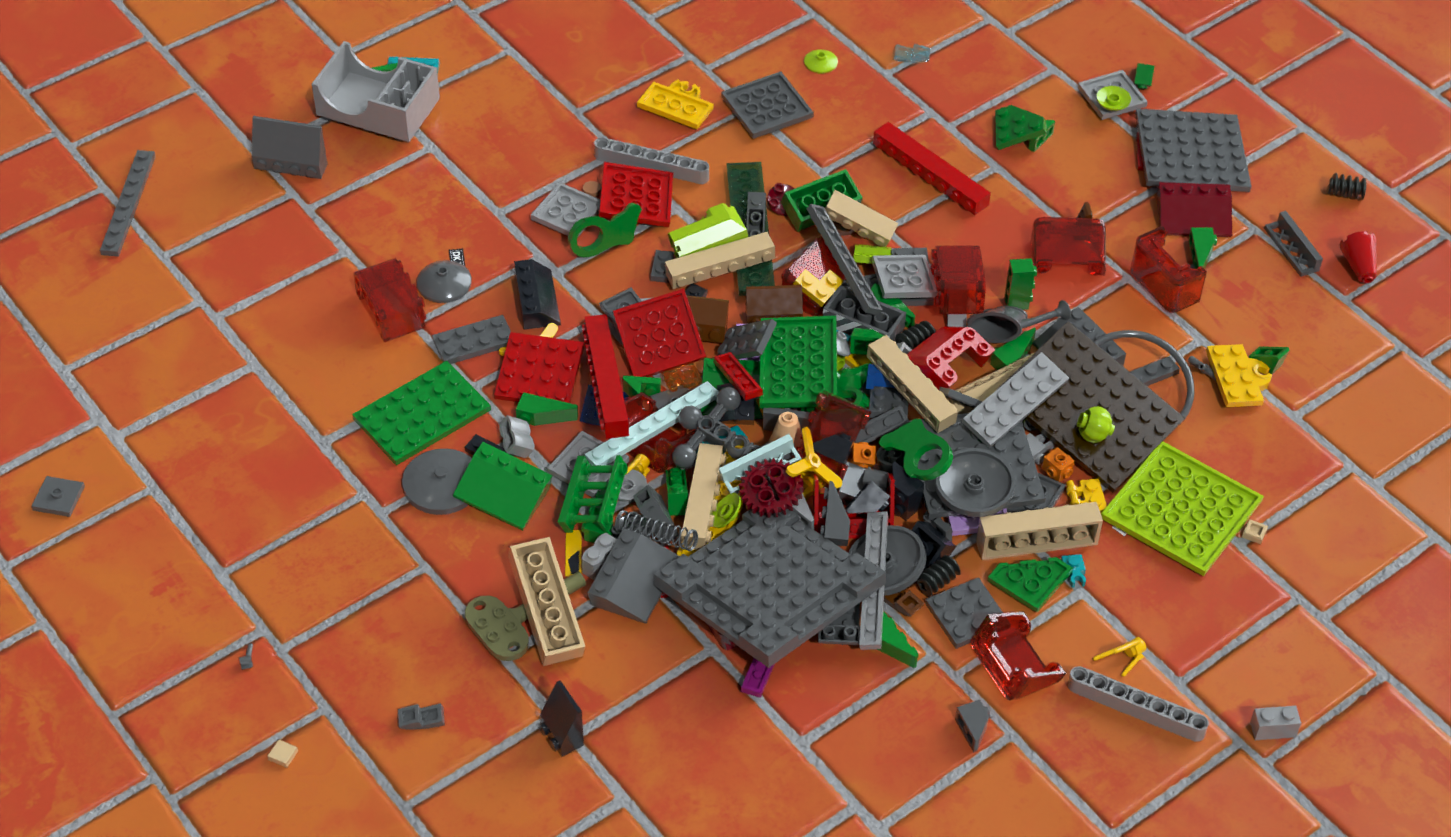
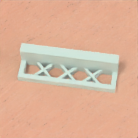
M787 434L719 468V471L728 491L731 494H738L740 491L739 486L732 488L730 482L741 480V477H745L744 471H750V465L757 467V461L764 464V459H767L768 463H770L775 458V462L778 463L783 459L784 455L792 452L795 458L789 461L783 460V465L790 462V465L802 460V458L795 449L790 434Z

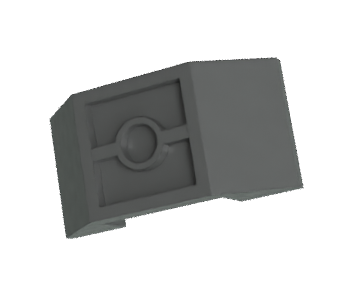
M860 603L818 632V643L859 645Z

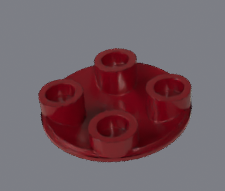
M776 183L769 190L767 203L773 212L782 216H788L781 201L784 193L795 189L794 187Z

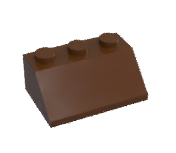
M802 285L746 287V324L759 322L761 318L803 317Z
M686 295L701 341L723 343L727 332L729 300Z

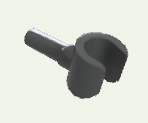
M252 643L248 644L246 656L239 657L242 670L253 667L251 658Z

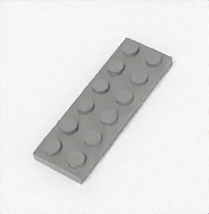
M1041 352L966 415L962 423L990 448L1067 383L1069 377Z

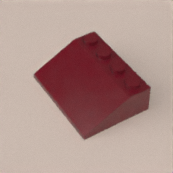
M1159 182L1156 201L1160 235L1189 236L1191 228L1213 227L1214 235H1217V237H1232V195L1230 184Z

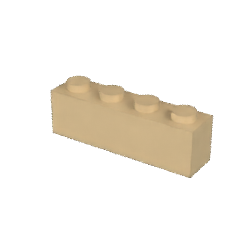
M834 190L825 207L832 221L842 224L846 229L857 232L861 237L874 241L879 246H887L898 225L892 219Z

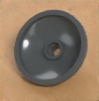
M451 260L433 262L424 267L417 277L419 293L425 299L436 303H448L460 299L469 291L472 283L469 270L461 263Z

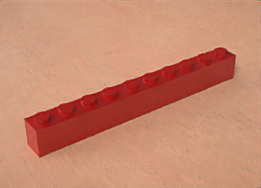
M607 314L584 316L585 324H581L598 420L600 421V430L605 432L606 439L629 436L628 416Z

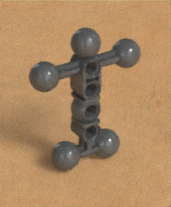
M725 387L718 392L716 397L717 405L709 415L703 416L701 411L692 405L681 409L678 415L681 426L688 430L696 428L698 430L687 444L678 445L674 449L672 459L677 467L685 469L694 465L697 459L695 451L704 440L712 445L723 446L724 452H728L734 459H739L761 448L758 445H754L753 442L750 443L745 436L736 435L735 431L731 432L728 426L719 421L726 411L735 410L741 402L740 394L735 388ZM704 426H709V427H711V428H709V429H704V428H702V427H704ZM719 436H726L727 438L720 439ZM735 446H742L743 448L737 449ZM790 452L784 455L783 460L789 461L793 459L794 455ZM766 479L768 486L771 487L769 480Z

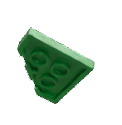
M1013 105L995 110L996 146L998 150L1047 133L1046 120L1043 116Z
M1057 557L1048 558V560L1036 561V559L1025 560L1017 564L999 563L988 576V582L1038 613L1072 573L1073 567Z

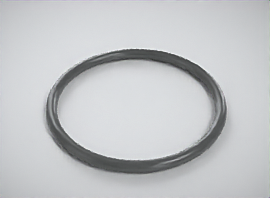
M1135 330L1111 332L1093 341L1098 346H1101L1114 339L1139 338L1157 344L1166 350L1177 361L1186 380V401L1180 412L1186 419L1194 401V381L1185 359L1172 345L1155 335Z

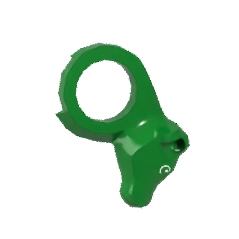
M629 203L623 211L612 216L610 221L599 216L581 218L570 229L568 235L570 248L576 255L585 258L598 255L616 245L630 244L634 240L641 207L638 204ZM591 225L599 227V236L593 244L586 247L577 245L578 235L584 228Z
M870 363L859 367H845L837 371V401L843 398H855L856 401L844 409L836 410L832 409L831 406L821 407L824 418L829 421L842 422L861 413L864 407H869V397L859 389L866 381L868 364Z
M913 419L897 430L883 435L879 441L880 446L886 451L897 450L905 453L904 469L913 478L924 481L933 480L944 474L952 464L953 453L949 444L942 437L928 431L921 419ZM932 449L942 450V457L938 464L928 470L918 469V462L923 454Z

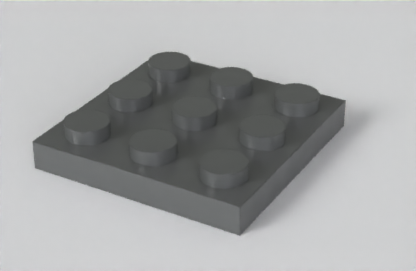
M979 577L927 598L925 602L955 649L1009 627V620Z

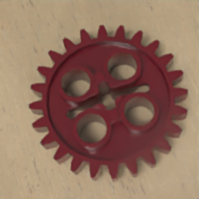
M775 458L772 459L771 463H768L767 459H764V464L757 461V467L750 465V471L745 470V477H741L739 494L742 497V503L746 504L747 510L752 508L753 514L759 511L760 517L764 513H767L768 518L771 517L772 513L775 514L776 518L779 516V512L786 515V509L793 511L792 504L798 506V499H802L804 488L802 486L803 479L801 474L795 477L789 476L786 473V469L790 462L783 465V459L778 463L775 462ZM764 475L767 476L771 487L768 486L767 480L765 479ZM772 489L775 490V495L779 501L775 499Z

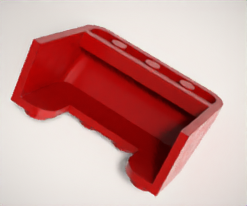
M944 326L907 355L911 362L917 365L926 378H929L939 390L940 387L950 388L957 381L956 372L948 364L963 352H966L982 368L995 349L973 328Z

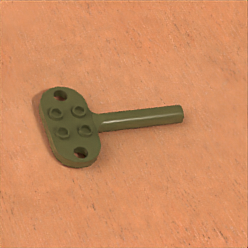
M576 572L564 579L568 595L586 586V581L580 572ZM480 596L468 603L465 609L466 623L495 658L502 661H513L521 658L527 652L529 636L522 626V623L528 620L524 604L510 609L493 596ZM478 605L485 606L483 610L475 609ZM512 646L519 647L517 651L509 650Z

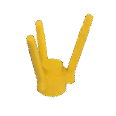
M638 454L628 465L627 474L633 469L642 473L646 478L650 471L648 468L650 464L649 459L643 454Z
M1136 637L1124 645L1093 657V660L1096 661L1111 654L1125 651L1127 656L1134 657V659L1121 674L1124 677L1139 660L1144 658L1142 653L1146 651V644L1141 638Z

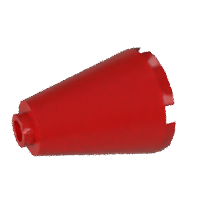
M1367 231L1349 234L1347 240L1344 242L1343 240L1340 241V250L1357 279L1365 284L1371 283L1377 277L1376 237L1374 233L1370 235Z

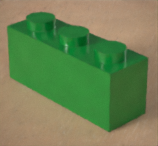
M1032 258L1012 259L1009 261L1004 294L1006 306H1014L1022 310L1029 309L1030 302L1033 301L1032 289H1035L1034 277L1037 276V267L1033 266Z

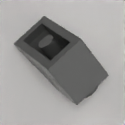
M981 700L957 707L955 717L973 752L978 751L990 718V712L986 706H983Z

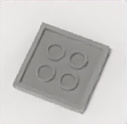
M1123 70L1078 83L1077 88L1102 120L1134 111L1136 108L1147 107L1148 101ZM1118 86L1129 92L1131 102L1123 110H1108L1098 103L1097 93L1103 87Z
M559 183L531 214V220L568 236L575 222L581 218L597 216L599 214L600 199Z
M883 255L872 257V264L883 298L937 297L938 290L926 255Z
M581 431L547 468L548 473L569 484L577 456H585L586 453L604 442ZM626 454L621 456L624 462L627 464L629 462V456ZM615 460L608 465H614ZM591 473L588 482H608L611 473ZM586 490L585 494L596 498L597 492L601 490Z

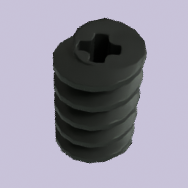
M1334 173L1330 178L1327 194L1331 190H1333L1334 195L1340 191L1343 197L1345 192H1347L1348 198H1350L1354 193L1355 199L1361 195L1363 200L1367 186L1366 178H1362L1359 182V178L1356 176L1352 181L1351 175H1348L1345 180L1344 174H1341L1338 178L1337 173Z
M922 321L908 328V330L896 334L895 343L904 342L913 350L934 334L936 330L928 321Z
M943 556L940 560L930 565L929 568L923 570L917 579L919 589L925 596L931 597L933 593L938 592V588L942 589L944 584H949L950 580L956 579V575L961 574L960 567L952 557Z

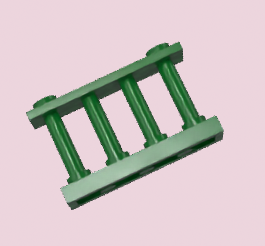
M616 455L614 465H591L585 456H577L558 519V523L565 533H573L574 526L577 523H598L604 533L609 532L610 525L613 523V515L624 476L628 470L627 464L620 455ZM591 473H611L609 482H588ZM606 489L604 498H583L586 490ZM582 506H602L599 515H578L579 509Z

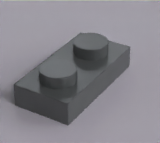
M656 250L651 281L669 283L665 271V262L674 259V252Z

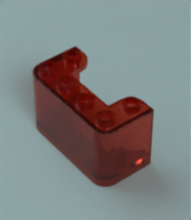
M1160 226L1137 237L1130 272L1166 311L1175 313L1200 302L1207 271L1202 266L1198 267V269L1190 268L1189 264L1180 266L1162 248L1165 245L1166 240L1164 238L1167 236L1168 231L1163 226Z
M935 246V249L931 250L933 264H930V270L936 281L938 296H935V307H938L939 314L983 313L986 279L980 246Z
M396 258L353 273L356 294L360 300L365 299L375 317L376 325L381 327L382 333L380 336L383 342L425 328V320L427 319L423 307H425L423 298L418 296L415 284H411L409 274L403 271L402 262Z

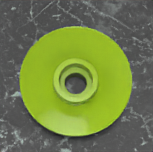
M814 50L805 56L804 63L812 72L828 73L837 67L838 59L830 51Z
M1106 86L1098 91L1097 101L1102 107L1117 111L1123 110L1130 105L1131 96L1128 91L1121 87Z
M737 493L726 495L717 504V510L713 511L712 514L715 515L714 527L722 528L736 519L741 505V497Z

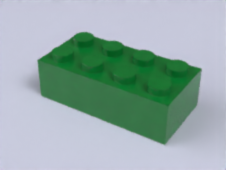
M847 169L784 193L781 204L797 232L815 225L807 211L808 206L814 204L825 208L834 190L861 203L863 197Z

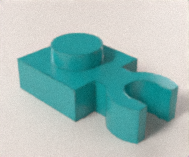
M1082 554L1062 556L1061 560L1073 567V571L1069 575L1071 576L1070 586L1074 588L1075 581H1080L1082 587H1084L1086 583V577L1084 576L1086 568Z

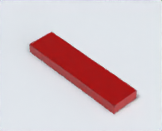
M731 352L713 357L715 365L745 401L763 395V389Z

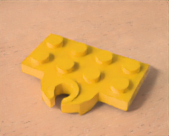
M678 79L669 87L653 82L638 100L637 107L698 129L714 109V104L700 99V87L693 84L692 90L685 91L689 87V82L679 81Z
M1243 344L1207 346L1206 354L1225 406H1262L1264 399L1261 391L1267 389L1272 378V374L1268 373L1270 368L1260 360L1248 358Z

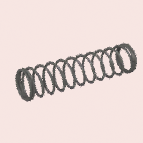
M625 510L620 511L615 520L616 530L622 532L623 528H620L621 515L625 512L626 519L623 528L627 529L629 515L632 514L633 520L628 530L632 529L633 531L634 520L639 516V524L634 532L638 530L640 533L641 521L643 518H646L645 528L640 534H643L645 531V535L648 537L652 533V538L649 539L655 542L660 541L662 544L667 543L669 546L674 545L676 548L681 547V549H686L687 551H692L698 542V533L694 529L688 531L684 527L681 530L679 525L674 528L672 523L668 525L667 522H663L661 524L660 520L654 522L653 518L647 519L646 516L641 518L639 514L634 517L632 512L628 513ZM652 520V529L650 533L647 535V525L648 522ZM656 522H659V530L654 537L653 529ZM663 524H666V531L660 539L661 527ZM672 525V535L667 541V531L668 528ZM679 527V536L674 542V532ZM686 529V536L683 543L681 544V534L682 531ZM693 532V539L690 545L687 546L688 538Z

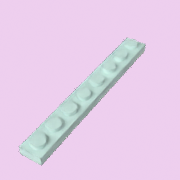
M707 381L629 427V436L611 438L586 453L585 457L591 465H608L616 459V455L623 456L679 422L678 415L685 406L692 405L701 409L716 400L719 391Z

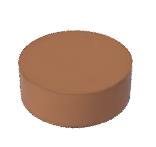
M588 181L583 185V192L597 197L601 193L600 184L596 181Z

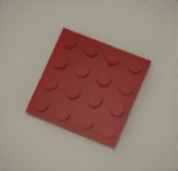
M604 162L599 217L611 219L612 216L623 211L629 203H635L641 207L637 223L669 227L673 172Z
M684 288L613 310L633 376L650 377L707 358Z
M510 332L494 393L495 399L519 402L524 392L571 403L584 342Z

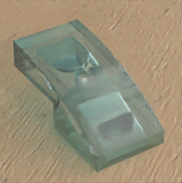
M896 44L893 60L909 63L929 61L930 48L914 44L913 48Z

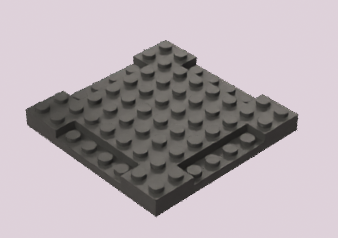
M751 508L742 514L741 522L689 557L682 554L654 573V586L768 668L886 584V571L857 552L851 555L830 540L824 539V536L801 522L798 513L786 509V515L779 512V516L776 518L775 514L772 513L771 517L768 518L767 513H764L762 517H760L759 511L753 514Z

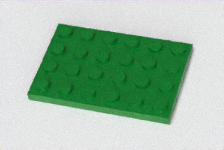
M836 316L761 318V321L773 319L777 324L763 354L760 355V387L763 389V395L759 399L760 409L838 406Z
M445 361L353 413L352 416L353 420L397 466L491 411V405L448 361Z

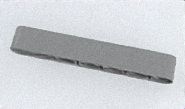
M601 137L594 141L595 158L599 161L673 172V178L697 184H705L709 181V164L706 161Z
M1081 666L1072 668L1070 672L1068 688L1073 693L1192 741H1201L1206 735L1209 722L1202 714Z

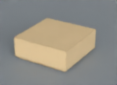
M1249 519L1242 538L1261 544L1268 526Z
M278 740L269 753L268 760L287 768L297 754L298 748Z

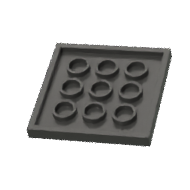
M781 71L721 92L722 99L753 139L811 119L814 116V112Z

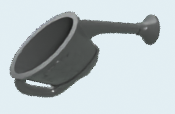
M1061 300L1054 311L1028 318L1027 313L1018 307L999 306L971 315L967 319L968 327L973 328L987 342L1006 343L1019 337L1022 329L1059 316L1066 320L1070 319L1071 310L1068 303Z

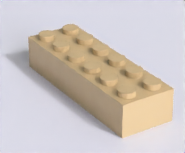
M1097 502L989 515L979 519L976 543L982 560L1098 545L1103 519Z
M550 537L510 546L508 557L543 666L582 657L585 644Z

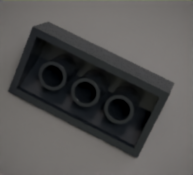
M533 259L514 261L524 330L547 327L550 323H554L557 326L561 325L551 269Z

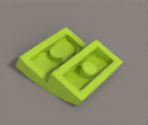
M855 244L853 259L858 263L872 264L873 256L891 255V247Z

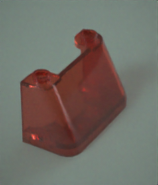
M1039 217L1034 220L1030 244L1033 266L1037 267V273L1050 271L1052 264L1088 265V272L1092 275H1105L1106 226L1103 220Z
M1024 611L987 614L971 638V646L1007 700H1017L1056 684L1066 674L1062 666L1057 662H1051L1045 666L1026 638L1031 631V622Z

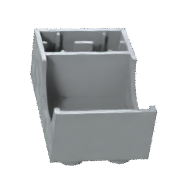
M346 41L341 44L312 83L316 115L410 142L440 99L437 67L399 57L398 65L394 70L387 72L378 71L360 61L354 54L350 43Z

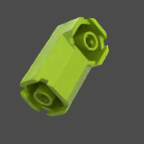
M724 203L713 206L707 210L705 218L703 216L699 221L667 233L671 247L675 251V257H683L747 238V229L734 206L727 207Z

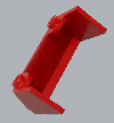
M888 473L887 494L890 496L888 499L890 503L883 511H877L888 513V526L894 525L895 479L892 473ZM813 474L814 530L820 534L821 525H825L826 518H822L823 506H827V500L824 499V493H819L818 475ZM868 512L847 514L850 520L849 538H860L866 533Z

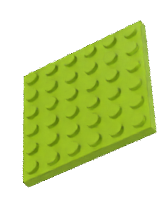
M1162 442L1101 513V516L1106 522L1200 575L1205 576L1263 501L1264 496L1173 446Z

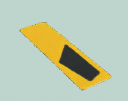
M573 530V533H566V577L576 572L581 573V530Z

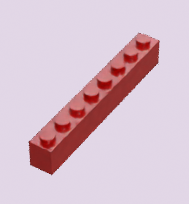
M890 122L885 123L874 131L873 144L877 148H880L967 211L976 215L989 206L991 192Z

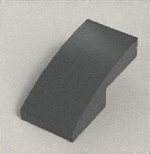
M440 703L420 708L418 704L398 709L399 728L427 729L444 726V707Z

